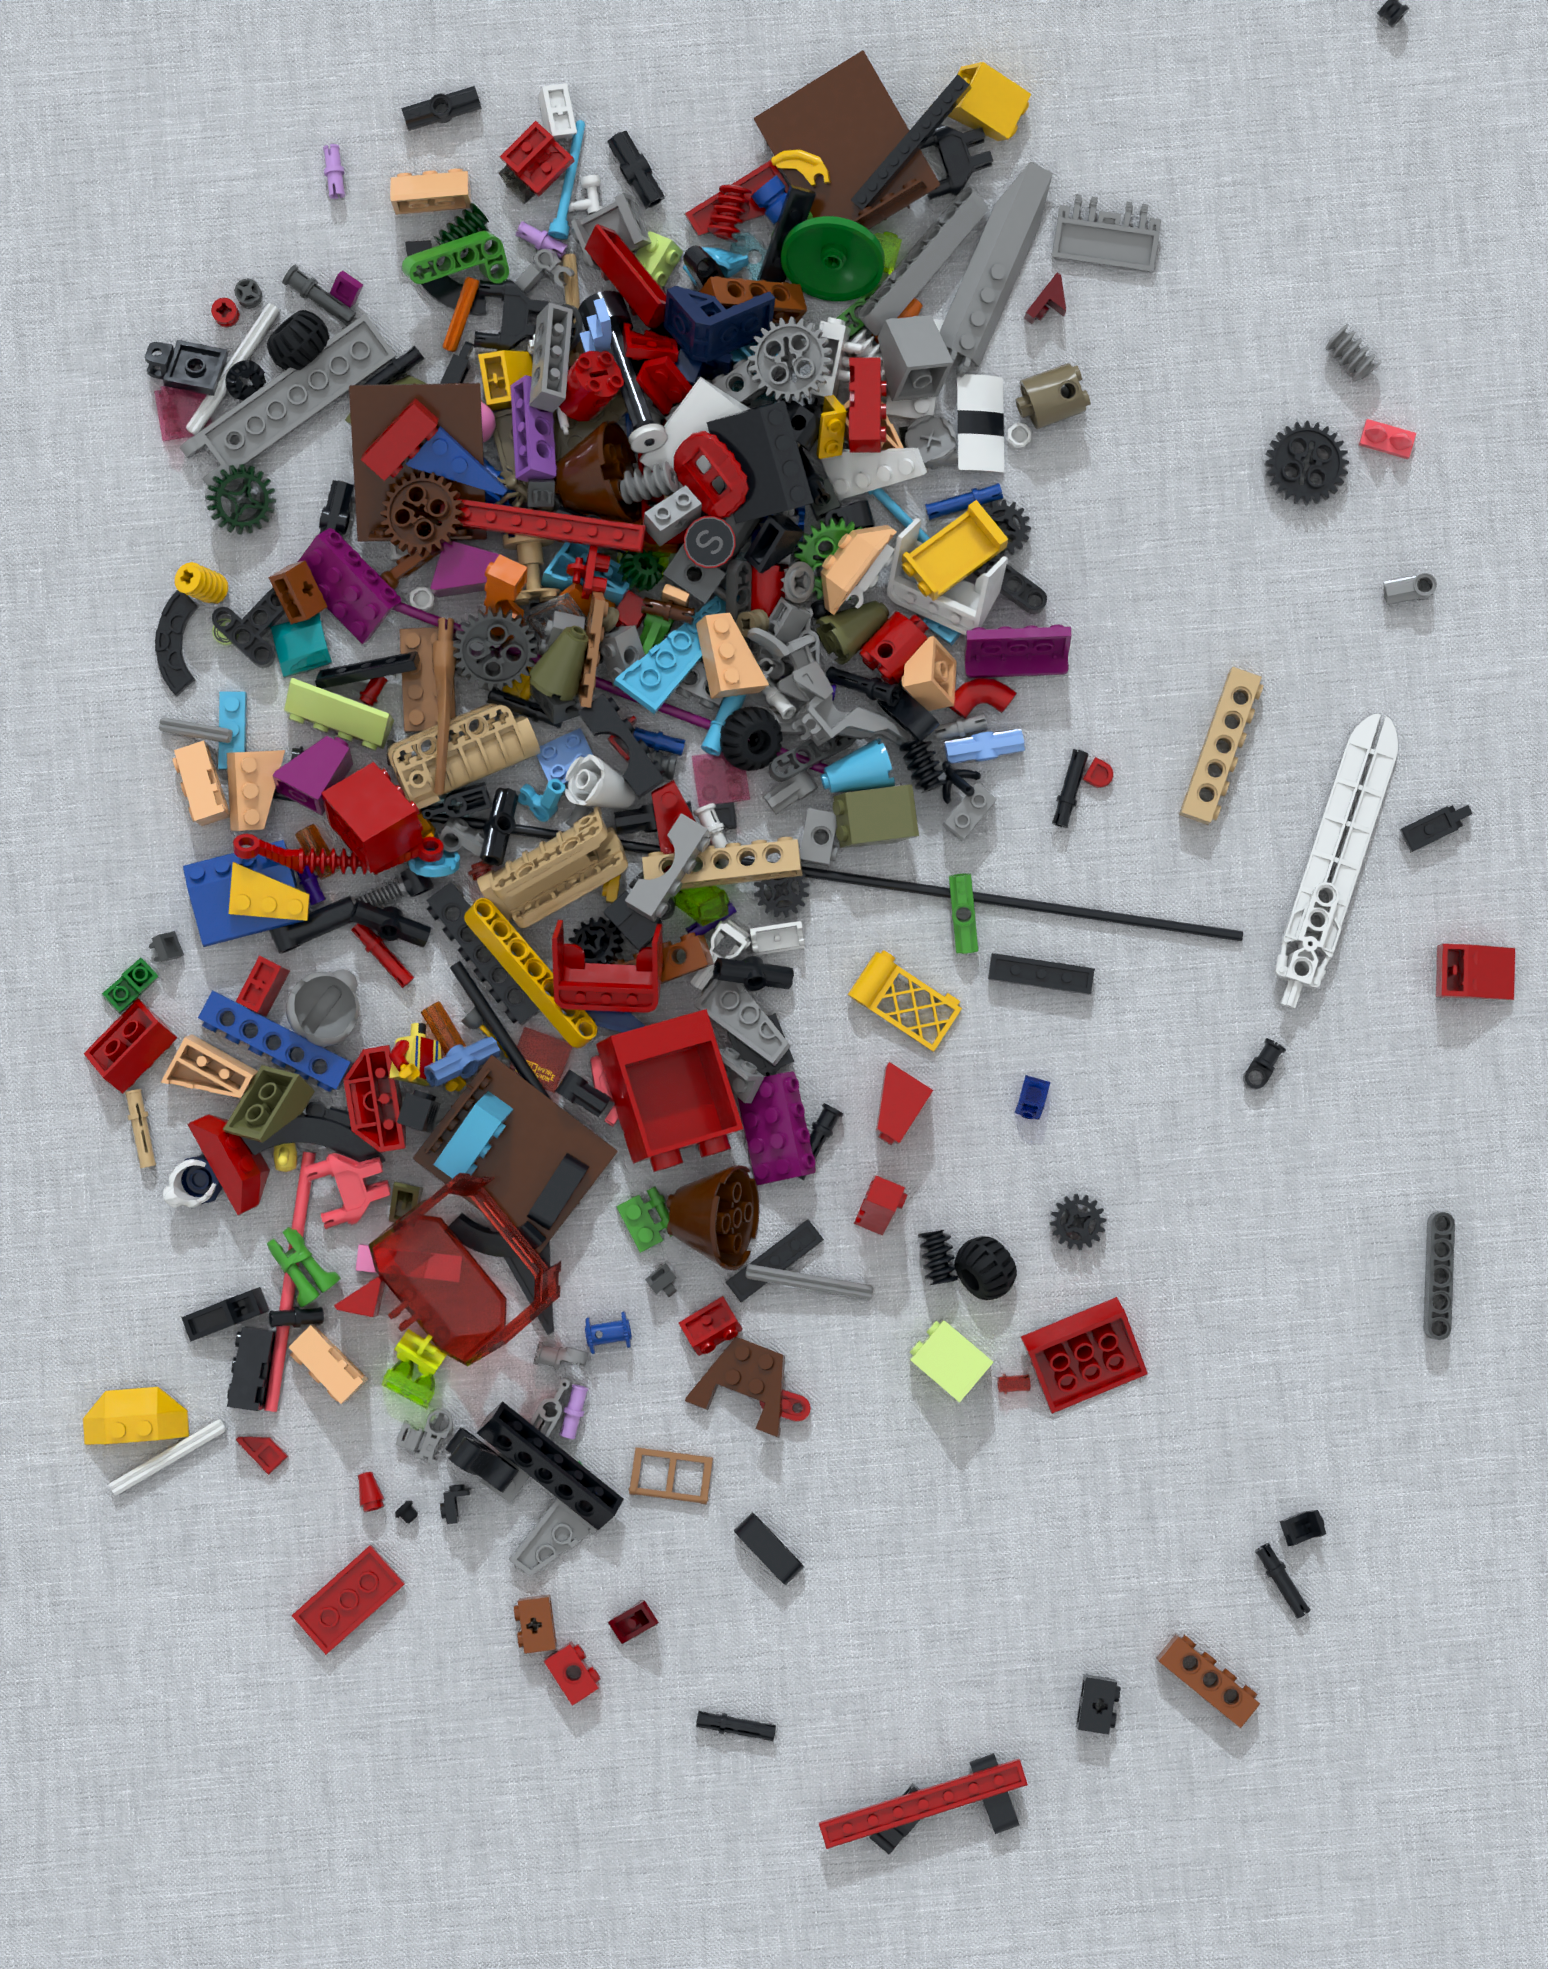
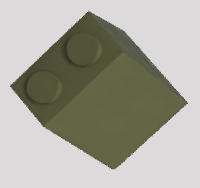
M912 784L846 792L833 797V812L836 815L837 821L836 836L839 840L840 848L892 844L919 836Z

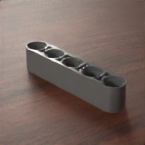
M1435 1212L1430 1215L1427 1221L1423 1328L1429 1338L1436 1340L1446 1339L1452 1329L1455 1220L1452 1215L1446 1212ZM1440 1216L1444 1217L1447 1221V1226L1442 1231H1439L1435 1226L1436 1219ZM1442 1242L1446 1247V1252L1442 1257H1438L1434 1251L1436 1244ZM1439 1268L1445 1273V1278L1441 1283H1437L1433 1277L1434 1272ZM1440 1294L1444 1298V1305L1440 1309H1436L1432 1301L1436 1295ZM1436 1321H1440L1443 1324V1331L1439 1335H1435L1432 1332V1325Z

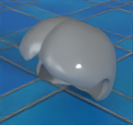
M341 969L332 973L314 972L302 978L289 993L286 1003L287 1020L292 1030L296 1034L305 1037L312 1044L321 1047L334 1046L344 1041L355 1027L360 1011L359 1001L356 996L358 984L354 974L348 970Z

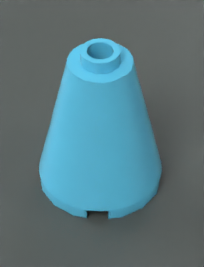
M880 738L869 742L824 768V774H820L824 789L829 788L831 793L854 792L895 786L894 777L889 778L888 775L890 770H892L886 747L884 743H881Z

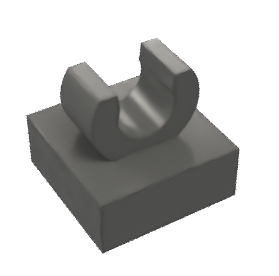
M528 479V507H554V479Z
M175 931L159 934L151 938L153 942L149 945V948H155L158 957L154 958L155 962L169 961L184 955Z
M666 1263L645 1279L656 1294L662 1289L668 1297L677 1292L671 1283L676 1279V1276Z

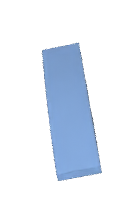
M604 298L594 300L596 314L586 317L589 331L579 333L584 353L587 351H610L612 337L611 320Z

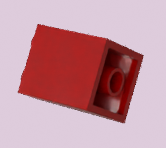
M890 1062L884 1070L876 1130L880 1132L878 1138L892 1145L893 1142L897 1144L901 1142L933 1090Z

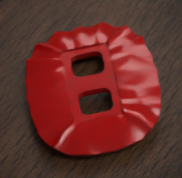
M706 431L692 433L680 444L674 455V471L678 481L683 487L686 485L702 503L701 510L708 516L718 518L730 517L745 502V496L749 490L746 483L747 475L741 470V464L735 459L734 453L729 451L726 444L720 442L716 435L709 434ZM702 455L711 464V468L705 474L702 473L696 464ZM718 476L727 485V488L721 494H718L712 486V482Z

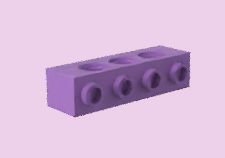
M525 375L510 385L515 477L525 482H528V479H553L556 477L557 470L553 413L529 406L531 376Z

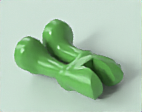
M288 1227L283 1231V1234L293 1248L285 1253L283 1247L274 1238L267 1243V1246L283 1272H287L299 1292L296 1300L302 1308L316 1299L320 1293L308 1281L296 1263L301 1262L322 1293L336 1284L341 1277L336 1272L324 1271L305 1246L303 1237L297 1230Z

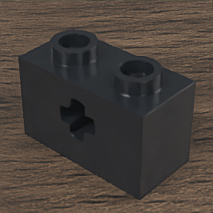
M1084 1674L1076 1721L1078 1730L1109 1735L1110 1728H1115L1117 1714L1113 1712L1114 1702H1119L1121 1687L1117 1686L1115 1679ZM1099 1699H1102L1105 1707L1102 1706L1099 1711H1096L1095 1706L1092 1705L1097 1703Z

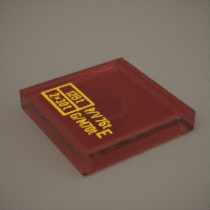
M524 1027L517 1048L544 1089L556 1093L555 1090L559 1085L573 1047L568 1042ZM511 1062L509 1068L520 1076Z

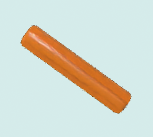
M466 277L443 343V348L448 351L455 352L458 348L479 286V280Z

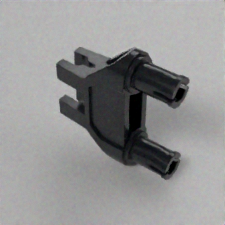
M941 124L920 148L921 150L933 145L937 147L947 174L945 179L939 180L940 186L928 193L929 201L949 193L957 196L963 190L973 172L992 166L993 158L990 151L970 156L968 148L984 143L985 134L982 127L962 133Z
M506 279L503 283L497 284L480 280L479 297L502 298L501 301H504L501 332L493 334L475 331L474 348L510 351L525 339H533L536 325L528 324V314L539 315L549 302L529 299L511 279Z

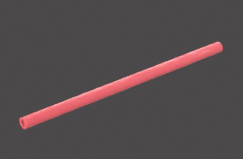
M303 1152L291 1228L297 1230L302 1237L304 1236L312 1181L309 1182L307 1179L308 1175L305 1173L304 1166L314 1164L316 1153ZM289 1244L288 1251L293 1248L291 1244ZM287 1272L284 1274L279 1311L292 1310L296 1285ZM290 1326L276 1327L264 1407L266 1411L277 1412Z

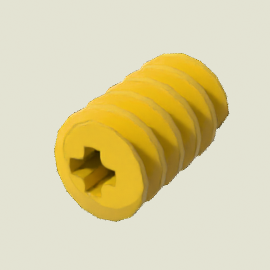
M190 562L182 565L176 572L175 586L181 593H185L202 602L216 604L223 601L227 595L228 582L222 574Z

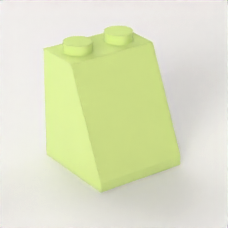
M942 1320L940 1323L935 1321L926 1332L929 1334L928 1338L923 1343L918 1341L909 1353L912 1354L910 1360L958 1402H961L994 1362L946 1321Z

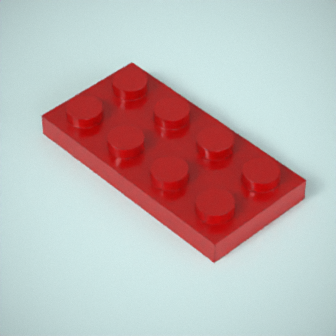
M369 1545L291 1616L327 1655L405 1585V1582L376 1549Z

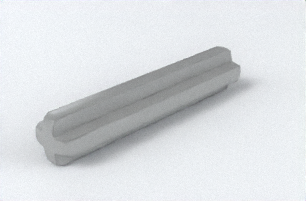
M165 717L160 719L159 730L163 732L230 743L233 736L232 730Z

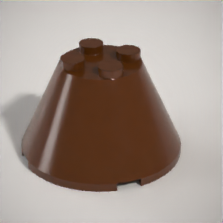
M614 420L610 422L604 421L559 461H555L557 470L556 479H554V493L556 495L560 494L563 507L583 514L597 515L607 519L632 523L638 521L641 517L640 502L634 501L632 504H626L621 495L620 483L624 479L625 471H630L634 477L633 464L637 463V460L631 449V444L628 442L627 435Z
M734 1165L678 1188L675 1194H670L667 1199V1208L670 1210L667 1225L668 1234L676 1237L723 1269L737 1270L742 1267L751 1253L747 1249L750 1240L756 1239L759 1223V1193L755 1179H750L747 1173L750 1170L746 1166Z

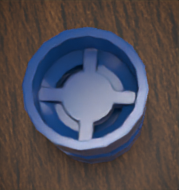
M777 175L751 196L759 208L764 207L766 209L764 214L773 225L778 221L787 195L784 192L786 186Z

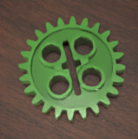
M830 518L828 526H825L821 520L820 529L818 530L811 525L812 534L804 533L805 543L800 541L797 543L801 551H794V556L800 559L795 562L807 563L814 573L815 568L822 566L825 559H813V556L817 555L827 558L830 554L834 555L839 548L838 543L846 533L849 534L854 530V522L851 521L846 527L843 518L840 519L838 525H835L833 518ZM822 541L831 542V547L827 551L819 550L818 546ZM814 575L815 582L812 593L816 590V598L820 599L823 596L821 576Z

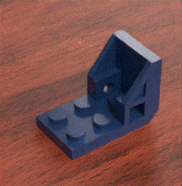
M673 286L667 289L664 328L692 360L708 362L755 342V336L762 338L764 335L761 328L770 331V322L773 321L775 297L769 291L741 304L734 305L729 309H725L715 296Z

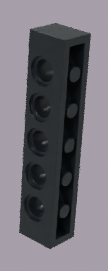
M450 882L426 901L430 905L426 908L435 921L440 918L445 924V927L442 929L450 941L457 940L461 946L458 951L465 961L468 962L471 959L477 968L473 970L482 983L485 980L488 981L492 987L489 992L497 1003L504 1002L508 1008L504 1012L514 1024L518 1021L520 1025H523L537 1015L540 1009L508 972L504 982L496 983L494 981V972L498 969H504V967L493 954L487 962H480L478 960V952L483 948H487L477 936L470 942L463 940L462 933L466 928H469L464 916L471 906L455 885ZM452 907L460 910V917L455 921H449L446 916L447 911ZM515 989L520 990L523 994L521 1002L517 1004L509 1001V994Z
M503 1401L485 1418L477 1431L479 1436L597 1530L615 1516L624 1498Z

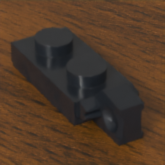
M1453 805L1450 807L1446 806L1401 828L1400 832L1410 852H1413L1457 831L1463 826L1461 820L1473 813L1469 805L1455 810Z

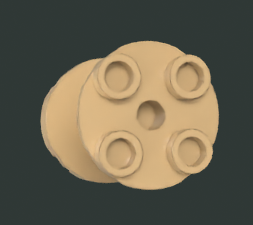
M508 534L503 535V548L517 550L518 563L528 567L526 590L521 591L514 602L518 606L529 604V600H539V603L554 602L555 597L560 594V590L541 587L539 566L544 564L542 547L552 545L555 541L521 535L509 538Z

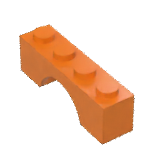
M500 554L494 563H489L485 571V576L487 577L484 591H486L484 606H486L485 614H488V607L492 608L493 613H497L498 608L502 607V612L505 615L511 609L512 618L522 615L521 624L525 623V611L514 601L527 583L528 567ZM495 627L491 630V633L496 636H500L505 632L501 627ZM514 635L507 637L506 641L514 638Z

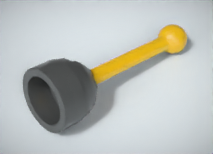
M476 1007L461 1021L470 1029L480 1028L488 1037L492 1036L497 1041L495 1036L483 1025L484 1020ZM497 1041L498 1047L504 1052V1056L508 1058L505 1051Z

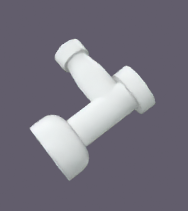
M589 175L580 178L582 188L587 189L588 199L570 202L569 212L587 210L588 215H591L602 209V206L599 205L597 187L601 184L600 175Z

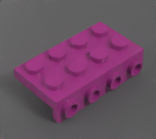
M328 528L318 534L298 561H306L323 595L327 609L361 644H364L371 638L390 611L401 602V598L395 590L332 528Z
M1057 624L1038 628L1037 626L1030 625L1015 629L1004 626L998 629L987 630L977 627L967 630L964 652L965 674L968 678L1065 675L1069 670L1068 655L1072 636L1071 626L1064 627Z
M791 1071L764 1077L752 1103H744L738 1098L756 1184L762 1185L814 1174L816 1162L812 1154L810 1133L805 1121V1109L801 1102L799 1081L796 1078V1074Z

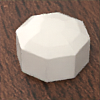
M1014 423L1007 431V442L1013 448L1023 449L1031 442L1032 430L1025 423Z
M418 586L410 592L409 603L411 606L426 612L434 607L435 596L429 588Z

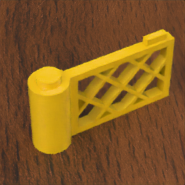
M884 950L881 953L875 952L847 995L934 1052L962 1008L958 1006L960 1001L949 993H946L945 996L941 995L894 963L896 958ZM898 974L907 978L909 990L895 993L893 981ZM912 982L920 988L913 989ZM889 987H890L892 993H891V994H886V992L888 991V989H889ZM920 990L928 992L931 1004L917 1007L914 992ZM910 993L913 1008L899 1010L896 995ZM933 996H934L935 998H937L938 1000H940L941 1002L934 1003V998H933ZM893 997L894 1012L884 1013L876 1008L882 998ZM946 1004L954 1010L948 1019L938 1021L935 1006ZM932 1007L934 1022L920 1025L917 1010ZM914 1011L917 1026L905 1027L902 1025L900 1013ZM896 1014L897 1021L890 1017V1015ZM945 1023L940 1030L939 1024ZM935 1025L937 1037L931 1044L923 1039L921 1028ZM913 1029H918V1034H919V1035H917L916 1033H914V1032L911 1031V1030H913Z

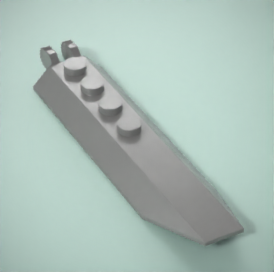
M1030 162L994 204L939 333L953 362L957 355L962 357L956 371V375L959 377L965 375L971 361L979 367L1039 229L1053 173L1033 162Z

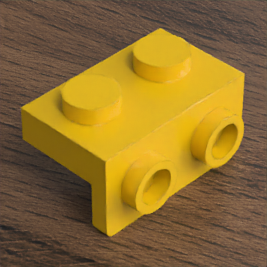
M834 395L824 396L816 454L819 459L842 455L847 411Z

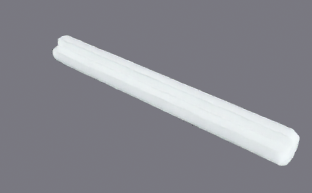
M221 1419L216 1420L109 1484L112 1493L119 1495L226 1432L227 1429Z

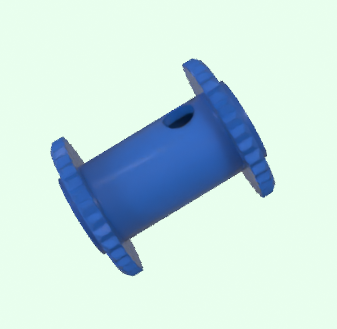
M621 1312L622 1320L591 1325L590 1318H586L585 1334L587 1345L592 1354H595L596 1345L626 1341L627 1348L631 1347L630 1323L625 1312ZM597 1331L602 1332L603 1336L601 1338L596 1336Z

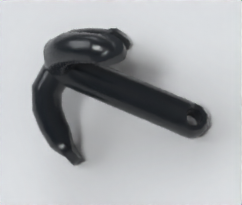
M950 761L943 762L942 769L946 775L945 779H947V783L942 786V795L945 803L949 804L951 802L952 784L958 787L966 796H972L975 790L963 778L978 780L981 778V774L967 769L953 770Z

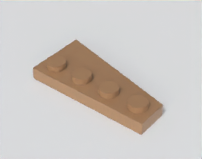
M592 591L586 627V635L589 640L577 693L581 707L591 708L593 691L596 685V667L599 666L600 661L599 644L604 638L602 622L603 617H607L609 606L602 592Z

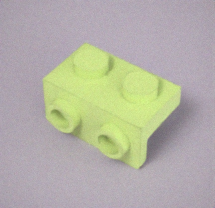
M649 231L648 235L652 243L639 249L635 256L658 285L663 288L673 269L678 264L683 251L673 240Z

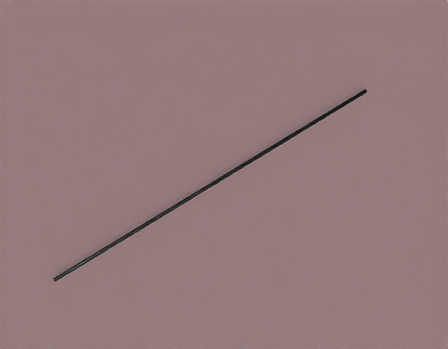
M275 789L272 799L295 802L278 793L277 789ZM440 813L433 815L429 821L445 824L450 816ZM464 816L457 817L465 820L471 828L482 830L484 824L488 821ZM516 824L514 831L510 834L551 840L556 837V833L559 830ZM620 840L624 851L644 854L661 852L659 845ZM743 858L741 864L750 866L754 863L755 859ZM802 866V873H805L807 878L951 899L950 888ZM973 892L974 902L1235 941H1242L1243 931Z

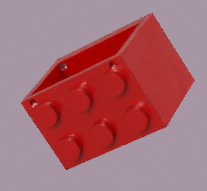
M374 762L321 792L329 825L370 873L423 842L421 834L423 826L418 820V815L420 814L418 807L413 801L409 802L405 798V794L399 785H394L391 782L388 772L384 768L380 769Z

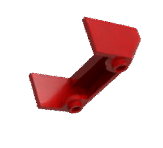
M563 920L557 921L552 936L554 1001L560 1008L642 1013L652 1012L656 1009L660 997L663 964L662 924H657L652 947H645L638 952L636 965L585 963V953L580 946L564 944Z

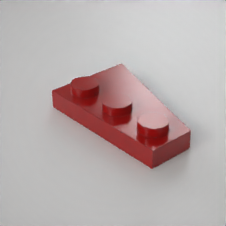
M673 780L651 792L660 851L664 855L674 854V847L669 841L667 834L682 813L696 822L677 784ZM672 865L667 866L664 869V873L667 872Z

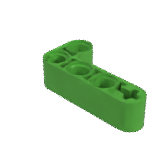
M480 231L410 255L402 263L404 275L417 284H424L476 265L479 266L481 274L493 283H502L509 276V266L503 244L499 238L489 231ZM492 240L491 247L484 250L485 243ZM468 248L466 257L460 258L462 250ZM444 256V263L436 266L437 260ZM498 264L497 271L494 274H490L491 268Z

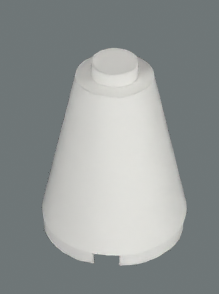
M587 754L588 756L586 757L580 756L571 764L565 778L568 781V789H565V795L571 803L579 806L626 809L634 802L636 794L627 781L597 756Z

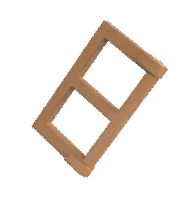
M635 1447L631 1483L628 1489L629 1494L707 1505L713 1458ZM642 1455L670 1459L666 1491L638 1488ZM676 1460L704 1463L700 1496L672 1492Z

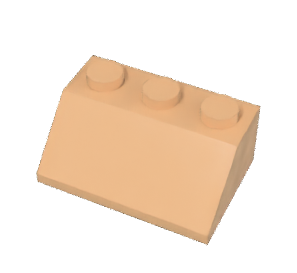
M455 168L448 170V173L439 174L437 171H425L422 175L412 176L411 173L397 174V177L391 178L390 199L395 214L470 208L472 201L468 171Z

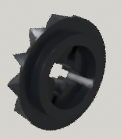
M243 360L237 362L229 369L226 375L225 384L227 391L235 399L244 401L266 383L265 372L253 361ZM239 376L249 378L253 385H244Z

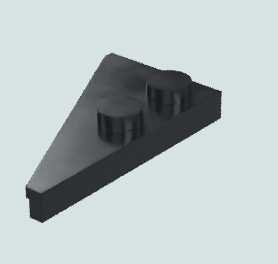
M548 1242L539 1255L531 1251L520 1256L504 1257L547 1335L554 1332L550 1244Z

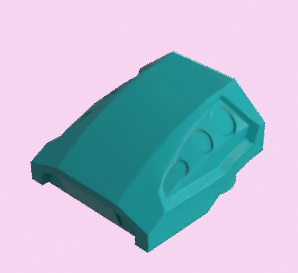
M320 613L305 621L293 624L287 622L271 627L284 678L333 664L327 648L328 645L325 640Z

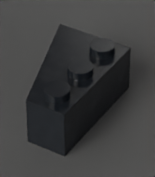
M245 1326L242 1327L241 1332H237L235 1347H238L237 1356L233 1358L231 1373H233V1377L228 1388L227 1407L253 1411L264 1409L276 1334L275 1330Z

